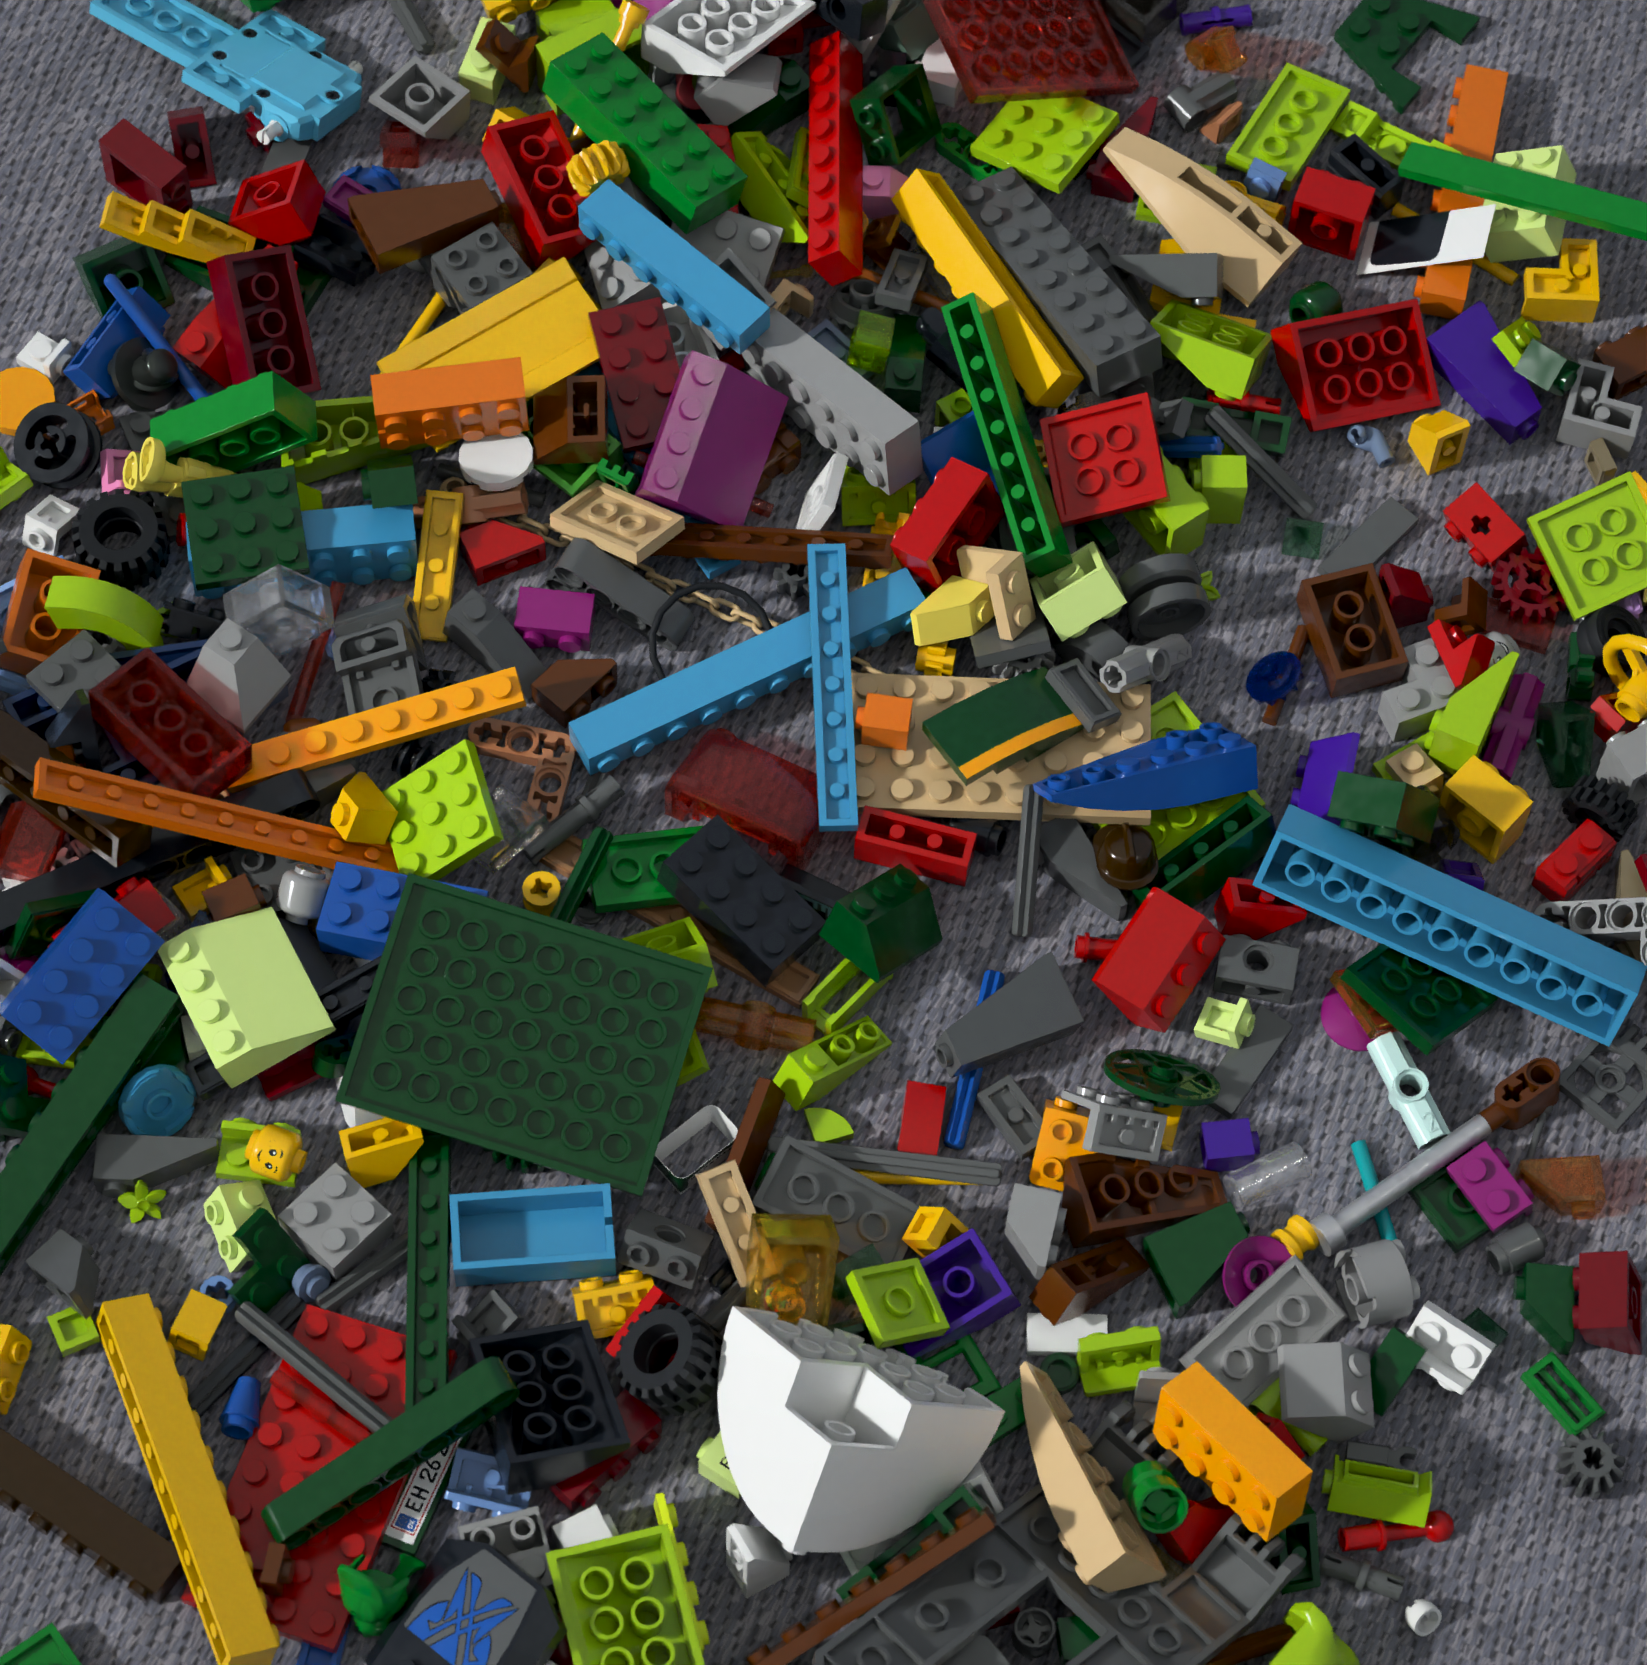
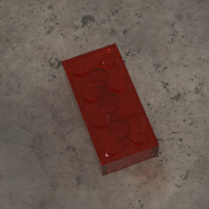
M148 647L89 690L92 717L167 788L214 799L252 769V744Z

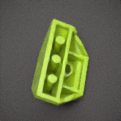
M761 131L735 132L731 137L735 164L748 176L740 197L742 206L753 219L784 228L785 234L782 242L808 243V208L785 197L791 160L779 148L768 143V138Z

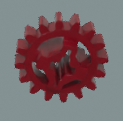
M1525 546L1521 547L1519 556L1509 551L1505 561H1498L1491 579V585L1494 586L1491 594L1492 598H1501L1498 609L1505 610L1509 608L1511 610L1509 619L1511 620L1516 618L1517 615L1523 616L1524 625L1529 623L1530 618H1535L1539 625H1543L1546 615L1554 621L1557 619L1559 610L1565 611L1567 609V605L1543 555H1541L1539 547H1536L1534 554H1529ZM1510 575L1513 577V578H1512L1513 587H1511V588L1509 587V584H1508V578H1509ZM1553 583L1556 587V594L1554 596L1552 595L1553 589L1551 587Z

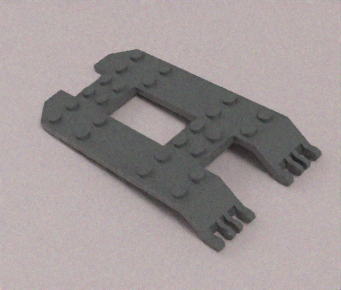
M1126 1400L1112 1409L1088 1438L1093 1446L1088 1451V1454L1101 1467L1108 1469L1114 1479L1108 1486L1119 1501L1125 1499L1122 1484L1128 1470L1137 1463L1146 1460L1155 1461L1148 1454L1161 1446L1154 1433L1147 1436L1153 1428V1424L1148 1419L1139 1421L1127 1435L1119 1429L1123 1424L1128 1423L1136 1413V1409ZM1167 1449L1157 1460L1165 1464L1170 1471L1182 1462L1171 1449ZM1039 1483L995 1516V1528L893 1595L888 1596L816 1650L812 1665H942L1044 1585L1100 1636L1099 1639L1066 1665H1205L1255 1624L1286 1584L1301 1572L1307 1561L1298 1553H1292L1278 1569L1274 1568L1268 1561L1277 1557L1284 1550L1285 1542L1278 1536L1258 1553L1256 1550L1262 1547L1266 1541L1256 1532L1245 1542L1238 1534L1247 1528L1240 1516L1235 1513L1228 1519L1194 1563L1164 1588L1154 1581L1107 1593L1094 1585L1087 1586L1075 1571L1077 1562L1073 1554L1059 1540L1058 1533L1061 1530L1053 1517L1041 1483Z

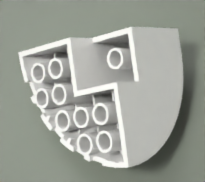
M732 1306L723 1338L718 1372V1414L723 1447L731 1474L745 1503L755 1517L783 1543L782 1547L790 1553L805 1555L806 1552L828 1553L857 1550L878 1544L910 1528L948 1498L965 1480L989 1446L1005 1413L1003 1409L972 1388H965L963 1392L959 1388L946 1383L949 1375L939 1370L935 1371L927 1366L915 1364L917 1359L889 1347L884 1352L875 1346L864 1344L865 1338L834 1328L832 1333L827 1328L802 1318L799 1319L798 1325H793L786 1321L777 1320L778 1315L775 1312Z

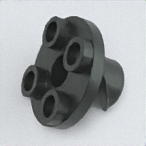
M136 337L120 345L107 366L115 389L134 411H151L167 405L175 397L179 388L176 358L166 349H154L146 337Z

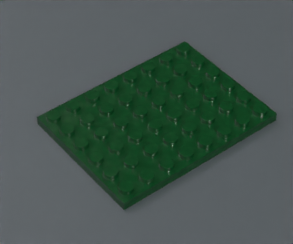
M408 873L335 1102L597 1184L610 1183V1188L642 1197L713 968Z

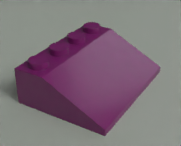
M692 350L682 363L635 496L707 524L743 526L789 397L727 363Z

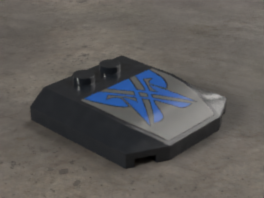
M447 1538L407 1596V1601L401 1610L390 1621L366 1657L365 1662L367 1665H545L568 1631L565 1624L559 1621L553 1606L556 1602L552 1592L500 1550L488 1543Z

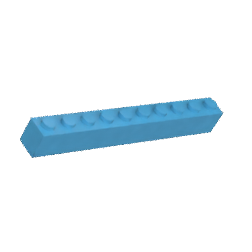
M907 567L848 593L851 658L864 648L869 646L877 647L884 644L892 635L903 630L906 632L913 630L910 613L926 598ZM810 611L568 722L570 741L589 775L591 776L599 771L602 773L609 772L627 758L643 756L649 753L655 745L666 740H678L696 726L712 724L719 720L724 713L735 708H747L757 698L768 693H779L786 689L791 682L802 677L811 678Z

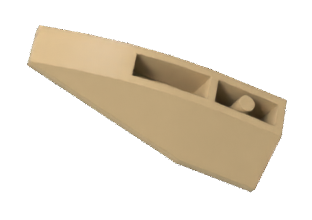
M1125 127L1103 149L1106 156L1185 253H1219L1223 255V288L1246 307H1249L1282 274L1302 245V242L1220 177L1188 157L1149 137Z

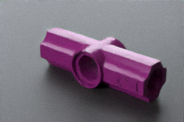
M1526 672L1524 674H1514L1503 707L1498 709L1488 737L1491 740L1482 761L1491 763L1498 770L1500 776L1509 783L1521 750L1524 751L1536 720L1533 717L1536 709H1538L1545 684L1537 676Z

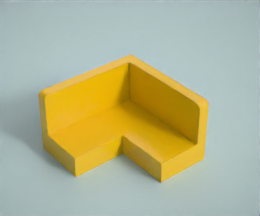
M1562 238L1559 251V268H1525V300L1521 310V317L1528 321L1593 323L1600 301L1597 239Z

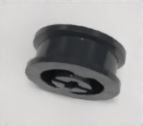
M58 402L45 403L31 410L20 422L15 433L13 445L16 462L23 472H26L31 479L59 490L77 487L88 480L100 463V452L103 450L102 436L96 423L86 414ZM67 423L63 429L56 427V425ZM53 463L60 465L56 469L49 470Z

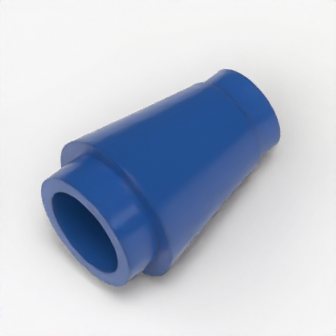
M241 1376L237 1379V1383L219 1417V1421L222 1424L221 1431L226 1436L237 1440H248L249 1437L253 1436L255 1427L259 1428L261 1382L258 1379L250 1376Z

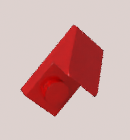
M1437 619L1427 626L1455 688L1461 690L1488 669L1495 647L1493 640L1479 633L1467 639L1459 626H1452L1441 619Z
M1618 692L1599 695L1590 706L1596 714L1587 723V726L1605 743L1621 731L1629 733L1637 729L1638 725L1646 719L1641 718L1639 722H1631L1625 719L1615 708Z

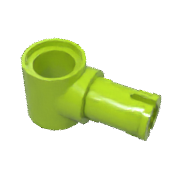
M1279 1378L1249 1405L1250 1411L1254 1416L1259 1412L1282 1421ZM1282 1421L1294 1440L1310 1457L1328 1441L1324 1437Z

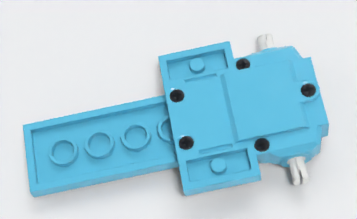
M92 0L90 2L89 13L184 66L185 69L182 72L181 82L238 114L250 105L254 106L255 117L260 119L265 127L257 132L259 142L262 143L264 141V145L269 144L273 139L279 142H283L288 138L296 141L309 139L319 141L360 109L362 95V77L360 74L363 73L362 65L359 62L357 63V61H352L347 66L323 54L322 52L325 51L326 45L325 38L273 9L264 11L238 30L186 0Z

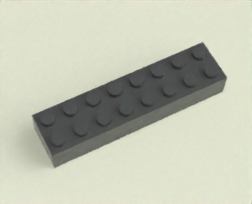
M1012 166L954 192L967 213L1082 373L1085 382L1098 397L1163 367L1161 336Z

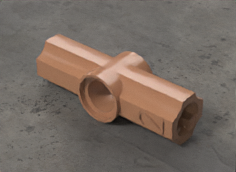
M524 482L504 491H486L479 489V485H467L452 489V492L464 493L465 495L461 527L470 526L475 523L483 524L488 522L489 519L528 514L529 501ZM425 496L417 497L418 504H413L414 521L419 530L422 529Z

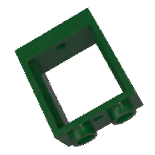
M923 63L893 66L849 100L869 165H899L942 130ZM892 93L903 126V130L896 136H893L883 102ZM917 99L922 102V105L917 102Z

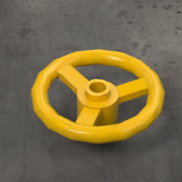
M1629 633L1614 635L1603 646V664L1611 681L1620 690L1617 693L1618 699L1615 702V708L1625 719L1631 722H1639L1641 718H1647V665L1640 654L1642 652L1647 655V638ZM1620 650L1623 651L1632 669V677L1630 679L1618 661V652Z

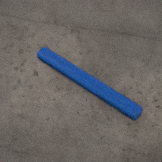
M986 970L984 972L976 1006L1003 987L1005 976L1002 972ZM983 1067L959 1075L944 1137V1146L947 1148L962 1150L965 1146Z

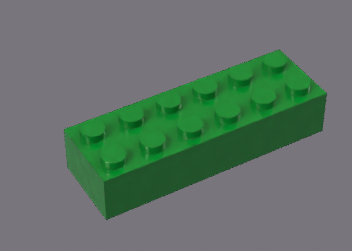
M603 32L550 61L542 91L594 143L599 144L603 140L617 142L619 147L623 149L629 162L628 165L631 172L628 177L686 235L739 203L748 176Z

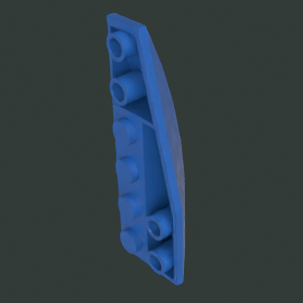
M1207 722L1201 724L1199 729L1169 731L1165 737L1144 742L1060 774L1050 775L1047 779L1033 783V789L1050 802L1088 809L1136 811L1188 806L1258 789L1257 750L1255 744L1242 738L1240 734L1223 727L1221 723Z

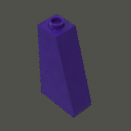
M1479 300L1427 337V344L1433 368L1511 445L1520 437L1526 440L1535 433L1539 427L1538 420L1542 406L1527 379L1514 371L1515 367L1511 365L1493 342L1492 338L1500 331L1486 305Z

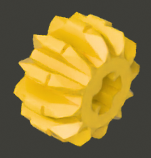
M603 140L599 144L593 143L588 148H582L579 154L572 156L571 161L566 166L570 182L580 197H589L607 179L616 185L621 184L631 172L623 149L619 147L617 142H609L608 140Z

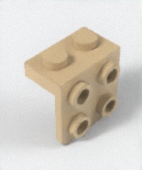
M962 545L957 550L962 578L988 584L999 638L1013 641L1036 619L1023 553Z

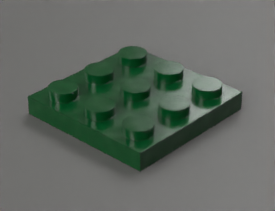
M294 466L181 482L197 591L310 574Z
M1383 943L1347 967L1341 976V979L1426 1056L1492 1009L1498 1000L1495 995L1398 952Z

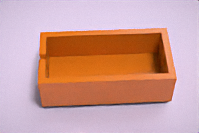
M521 357L370 375L375 419L381 449L403 450L410 445L417 444L437 446L450 440L464 439L466 441H477L484 436L501 434L502 436L511 437L524 431H530Z

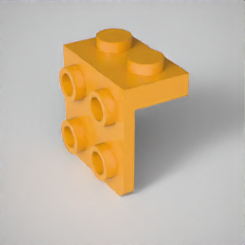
M1056 1096L1055 1101L1046 1099L1042 1124L1029 1174V1180L1032 1184L1063 1191L1066 1159L1073 1156L1098 1153L1082 1148L1091 1109L1078 1107V1104L1063 1099L1061 1096Z

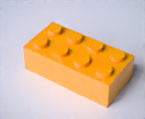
M1196 1361L1161 1387L1153 1433L1157 1441L1165 1449H1171L1183 1461L1185 1468L1190 1474L1200 1477L1212 1489L1214 1496L1219 1502L1224 1505L1228 1504L1240 1516L1248 1530L1254 1533L1257 1532L1268 1542L1302 1515L1313 1471L1200 1363Z

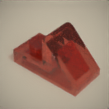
M386 120L380 132V147H383V167L418 169L421 135L400 121Z

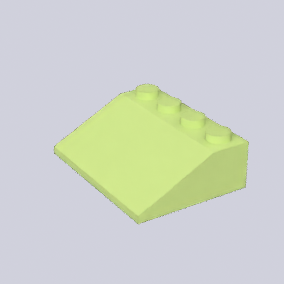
M273 907L190 928L163 943L158 949L159 956L216 1070L231 1089L336 1030Z

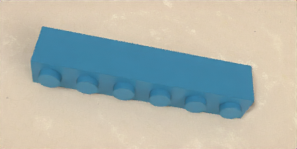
M607 179L578 206L579 228L587 238L598 240L606 247L607 252L612 258L619 262L624 261L632 268L635 275L642 282H650L659 289L660 294L668 303L679 305L686 311L693 323L698 326H705L713 333L715 339L723 347H731L741 355L770 327V307L611 180Z

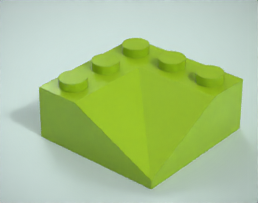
M1172 299L1150 321L1152 327L1161 336L1162 355L1170 359L1180 360L1205 387L1215 390L1214 394L1229 401H1235L1236 398L1242 400L1260 378L1273 342L1272 336L1269 333Z

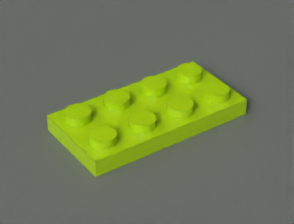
M1287 62L1228 151L1225 164L1247 173L1256 157L1287 172L1282 189L1290 191L1349 100L1351 89Z

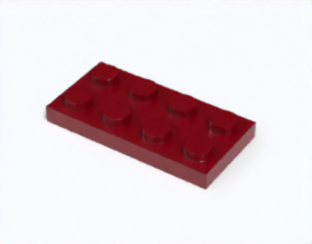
M660 297L588 313L624 454L653 446L680 372Z

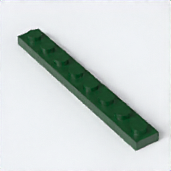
M421 1129L424 1143L409 1161L405 1411L449 1382L451 1226L449 1194H451L452 1138Z

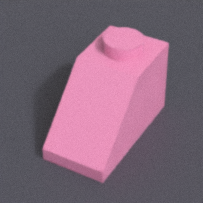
M863 165V212L868 219H876L893 214L898 215L899 210L891 199L909 177L891 166Z

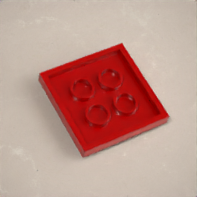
M1148 392L1039 419L1055 506L1062 528L1171 501L1151 397Z

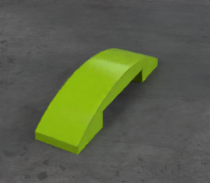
M1351 100L1330 128L1334 134L1343 140L1352 134H1356L1388 162L1391 168L1398 170L1411 142L1463 155L1462 152L1435 139L1430 143L1383 121L1377 112Z

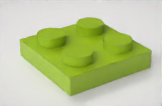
M918 1257L852 1270L845 1278L877 1349L942 1336L950 1328Z

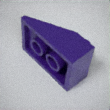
M974 1228L969 1229L920 1260L950 1328L942 1336L904 1343L902 1345L910 1357L916 1358L988 1327L1021 1306L1018 1298Z

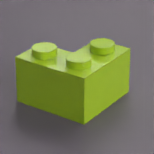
M1223 442L1225 447L1221 455H1201V458H1187V478H1192V489L1195 492H1201L1209 504L1207 524H1240L1248 488L1246 455H1237Z

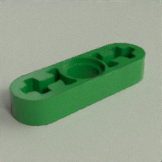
M947 122L941 125L942 130L935 135V149L944 158L977 181H981L1003 170L998 167L995 170L993 169L994 165L989 163L981 166L972 164L969 161V158L972 156L970 146L978 136L955 122ZM945 137L947 139L957 137V143L955 141L945 143Z

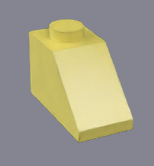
M955 575L948 578L910 613L915 645L925 646L969 637L977 633L994 617L988 584Z

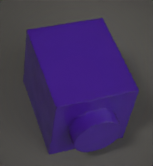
M1249 1118L1204 1122L1201 1124L1198 1138L1204 1170L1223 1172L1252 1168L1255 1155L1260 1154V1142L1258 1132L1251 1131Z

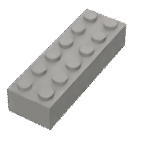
M770 309V327L742 353L745 374L788 396L789 399L784 412L793 418L798 427L808 430L823 447L830 448L835 453L839 452L848 456L847 466L857 469L872 486H878L889 496L923 474L919 421L777 309Z

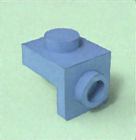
M1255 157L1248 169L1243 185L1246 187L1247 194L1276 202L1283 190L1282 185L1287 172Z

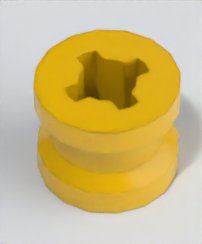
M537 871L527 876L522 886L524 908L550 916L561 894L560 882L555 875L546 871Z
M1298 1214L1288 1219L1287 1226L1284 1229H1276L1270 1235L1271 1238L1285 1245L1288 1252L1292 1256L1296 1255L1300 1261L1303 1260L1304 1253L1307 1250L1314 1251L1319 1246V1239L1315 1230L1306 1219Z

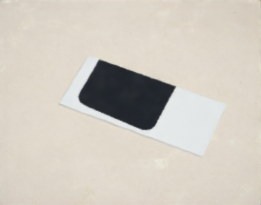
M1496 204L1370 222L1356 275L1483 258Z

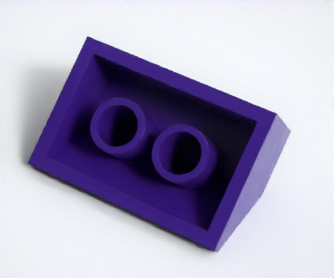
M1352 732L1310 742L1307 756L1301 754L1299 756L1295 777L1302 778L1300 789L1293 788L1290 804L1340 826V821L1327 816L1338 771L1353 773L1360 739L1359 733Z

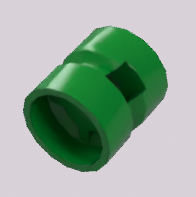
M1146 1460L1137 1463L1128 1470L1123 1479L1122 1491L1124 1498L1143 1528L1152 1533L1164 1534L1180 1526L1187 1516L1189 1505L1185 1493L1168 1467L1158 1461Z

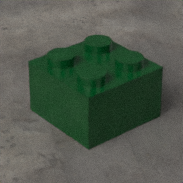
M1338 771L1327 816L1340 821V828L1355 832L1369 840L1380 841V837L1391 839V842L1394 844L1413 848L1415 841L1430 844L1440 798L1405 782Z

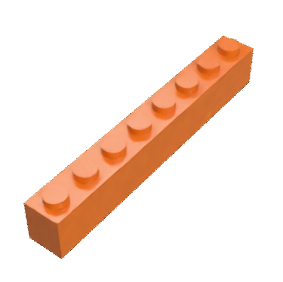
M1470 64L1466 65L1463 78L1456 77L1452 98L1458 99V104H1451L1447 126H1452L1453 130L1452 133H1445L1443 144L1462 152L1465 156L1492 162L1509 72ZM1441 187V190L1434 189L1430 210L1437 211L1436 213L1479 207L1483 206L1484 198ZM1473 259L1419 267L1425 269L1424 276H1417L1413 297L1420 298L1419 307L1421 313L1448 319H1454L1462 313Z

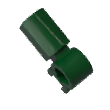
M1572 632L1568 639L1566 700L1590 702L1594 688L1595 672L1592 668L1595 655L1580 653L1577 644V632Z

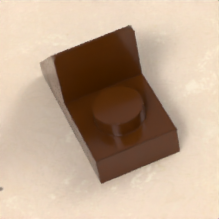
M498 19L488 21L475 50L523 93L529 92L537 73L535 45L540 43V36L535 35L520 40Z

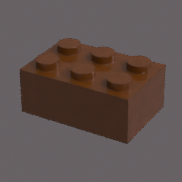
M1373 563L1301 580L1296 601L1330 698L1402 681L1408 665V659Z

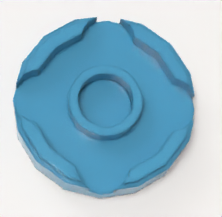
M158 1064L146 1067L134 1075L123 1088L118 1101L119 1117L124 1126L133 1135L171 1136L182 1129L192 1117L195 1108L192 1104L194 1096L196 1098V1089L191 1079L173 1065Z

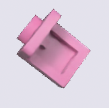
M104 449L100 452L102 492L107 491L108 495L115 494V489H123L124 494H130L131 490L127 489L123 482V467L128 454L132 450Z

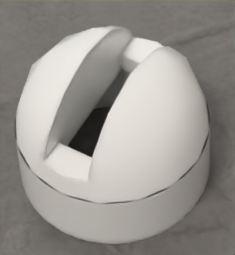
M1416 1599L1412 1607L1407 1606L1405 1609V1620L1417 1635L1426 1636L1438 1627L1442 1619V1613L1433 1603L1425 1599Z

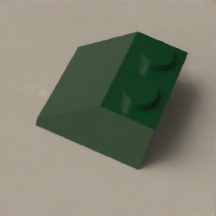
M121 237L73 258L84 287L101 318L104 317L116 300L104 284V278L108 274L116 275L126 289L140 286L163 308L176 303L155 250L152 247Z

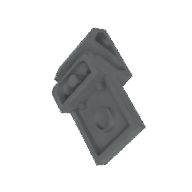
M493 222L486 224L442 250L417 259L433 279V287L448 307L458 308L460 314L533 274Z
M408 594L336 615L333 630L337 638L331 647L336 672L342 676L349 715L424 693L420 672L427 670V663L415 602Z

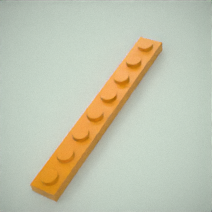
M514 666L220 753L228 788L231 793H235L289 770L301 769L306 772L527 705L518 672Z

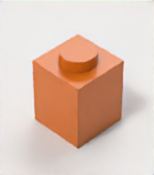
M867 693L865 707L858 706L855 729L862 730L861 744L906 751L913 699Z

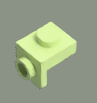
M1207 997L1194 1028L1195 1036L1240 1049L1244 1037L1251 1035L1255 1025V1015L1252 1014L1249 999L1240 997L1238 1004L1235 1005Z

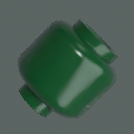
M1323 281L1310 283L1297 291L1290 299L1289 316L1292 323L1343 312V304L1339 292L1333 286Z

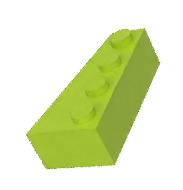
M373 396L316 400L318 440L281 454L282 467L294 466L296 482L307 484L366 466L367 460L395 457L431 445H410L403 450L381 449Z

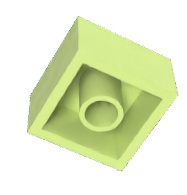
M1094 541L1071 554L1073 563L1041 578L1036 575L1029 580L1039 607L1062 642L1068 638L1081 636L1089 629V625L1101 618L1107 619L1114 616L1121 610L1122 605L1127 603L1116 575Z

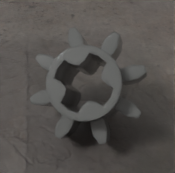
M782 563L783 568H774L773 579L779 581L777 584L778 594L785 592L791 596V601L793 602L796 600V597L803 595L809 598L808 564Z

